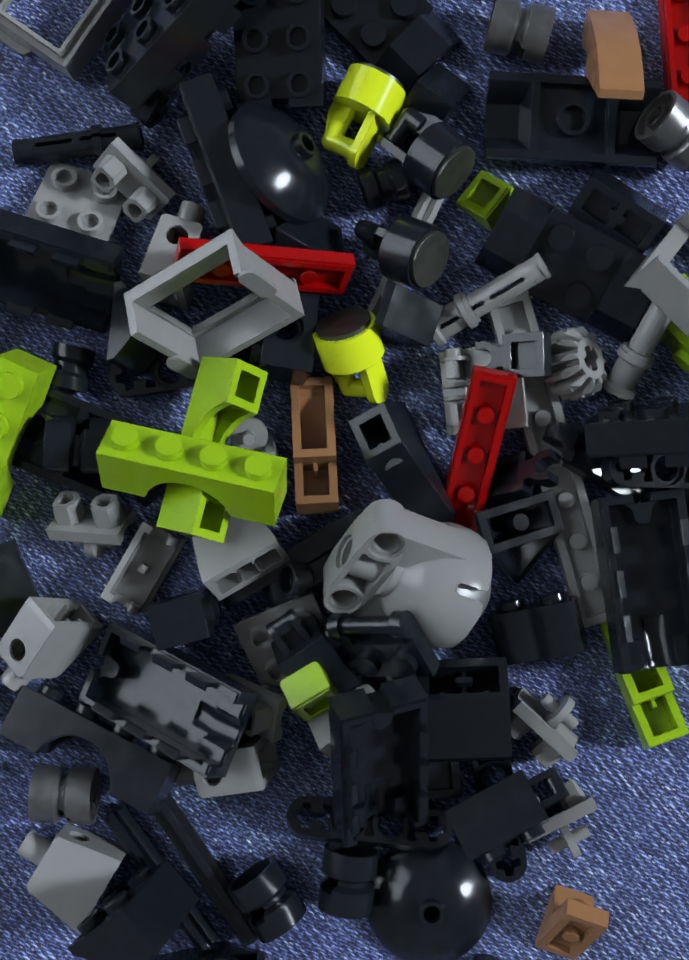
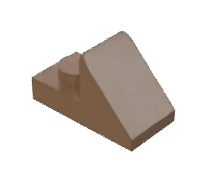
M556 885L541 922L535 947L575 960L608 929L609 912L594 907V898L592 896L562 885Z

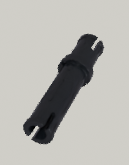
M140 122L105 128L101 124L91 126V130L13 139L12 153L16 165L24 167L26 165L96 156L98 159L117 137L134 151L145 150V143Z

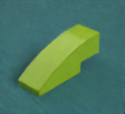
M604 622L599 626L613 667L607 622ZM665 667L634 671V673L630 674L615 673L644 751L689 734L688 727L672 693L675 688Z

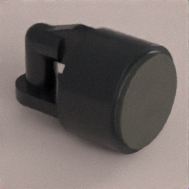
M412 107L402 110L385 136L379 133L375 138L379 145L403 163L404 177L434 200L447 198L455 193L466 181L475 163V146L438 117L421 113ZM413 132L418 137L412 143L408 152H406L401 146L410 133Z
M408 215L395 220L388 229L368 220H360L355 225L354 232L363 242L364 252L371 259L378 261L380 271L384 277L415 290H424L434 284L444 271L449 256V241L442 227Z

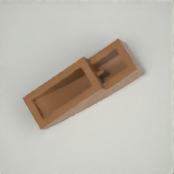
M586 10L581 46L587 54L584 73L597 97L643 100L645 86L641 47L630 13Z
M332 376L309 377L303 386L290 384L297 515L339 513Z

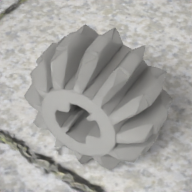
M584 326L562 329L551 335L552 376L544 377L543 381L550 383L553 395H559L563 401H575L593 396L596 392L602 390L603 382L607 380L604 366L608 362L603 358V347L598 346L596 335L588 333Z

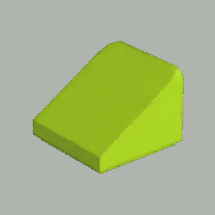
M481 170L457 199L456 204L487 230L492 231L514 188L510 184Z
M316 661L311 662L280 682V687L291 709L307 722L329 709L328 697L340 694L321 665Z

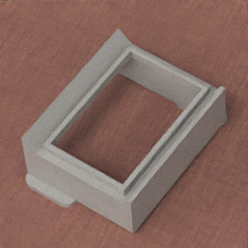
M0 0V41L22 56H27L33 52L75 82L103 43L107 30L112 24L118 22L132 0H93L59 49L5 12L13 0Z
M688 210L669 227L624 286L642 289L641 291L689 337V281L670 264V261L685 241L689 243Z
M232 228L124 293L130 335L168 356L169 358L166 360L167 367L189 379H196L202 356L229 358L305 316L296 279L294 277L289 279L244 246ZM228 260L231 261L233 275L238 278L239 283L253 292L192 328L154 306V304Z

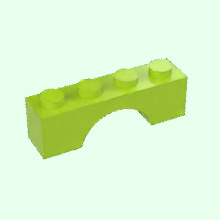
M18 348L0 354V518H2L15 482L11 477V467L16 449L29 422L42 407L57 368L56 365Z
M202 356L181 435L226 444L230 435L243 421L258 414L268 372L238 358ZM167 483L156 527L191 537L224 543L230 515L225 507L208 493L185 484Z
M111 421L95 453L102 488L145 497L152 487L159 484H185L213 496L225 507L231 517L274 527L287 493V458L121 421Z

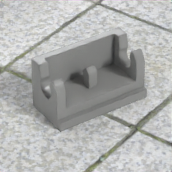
M152 520L142 522L100 598L109 603L118 602L128 608L127 612L134 615L140 612L146 613V607L152 603L187 541L169 530L156 527L157 523Z

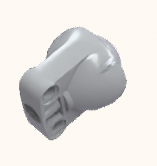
M379 499L369 504L353 521L328 557L323 567L324 606L332 613H347L356 617L390 616L393 611L408 610L415 617L432 649L452 648L467 637L487 607L491 593L492 554L487 541L467 527L456 523L439 522L404 509L395 500Z

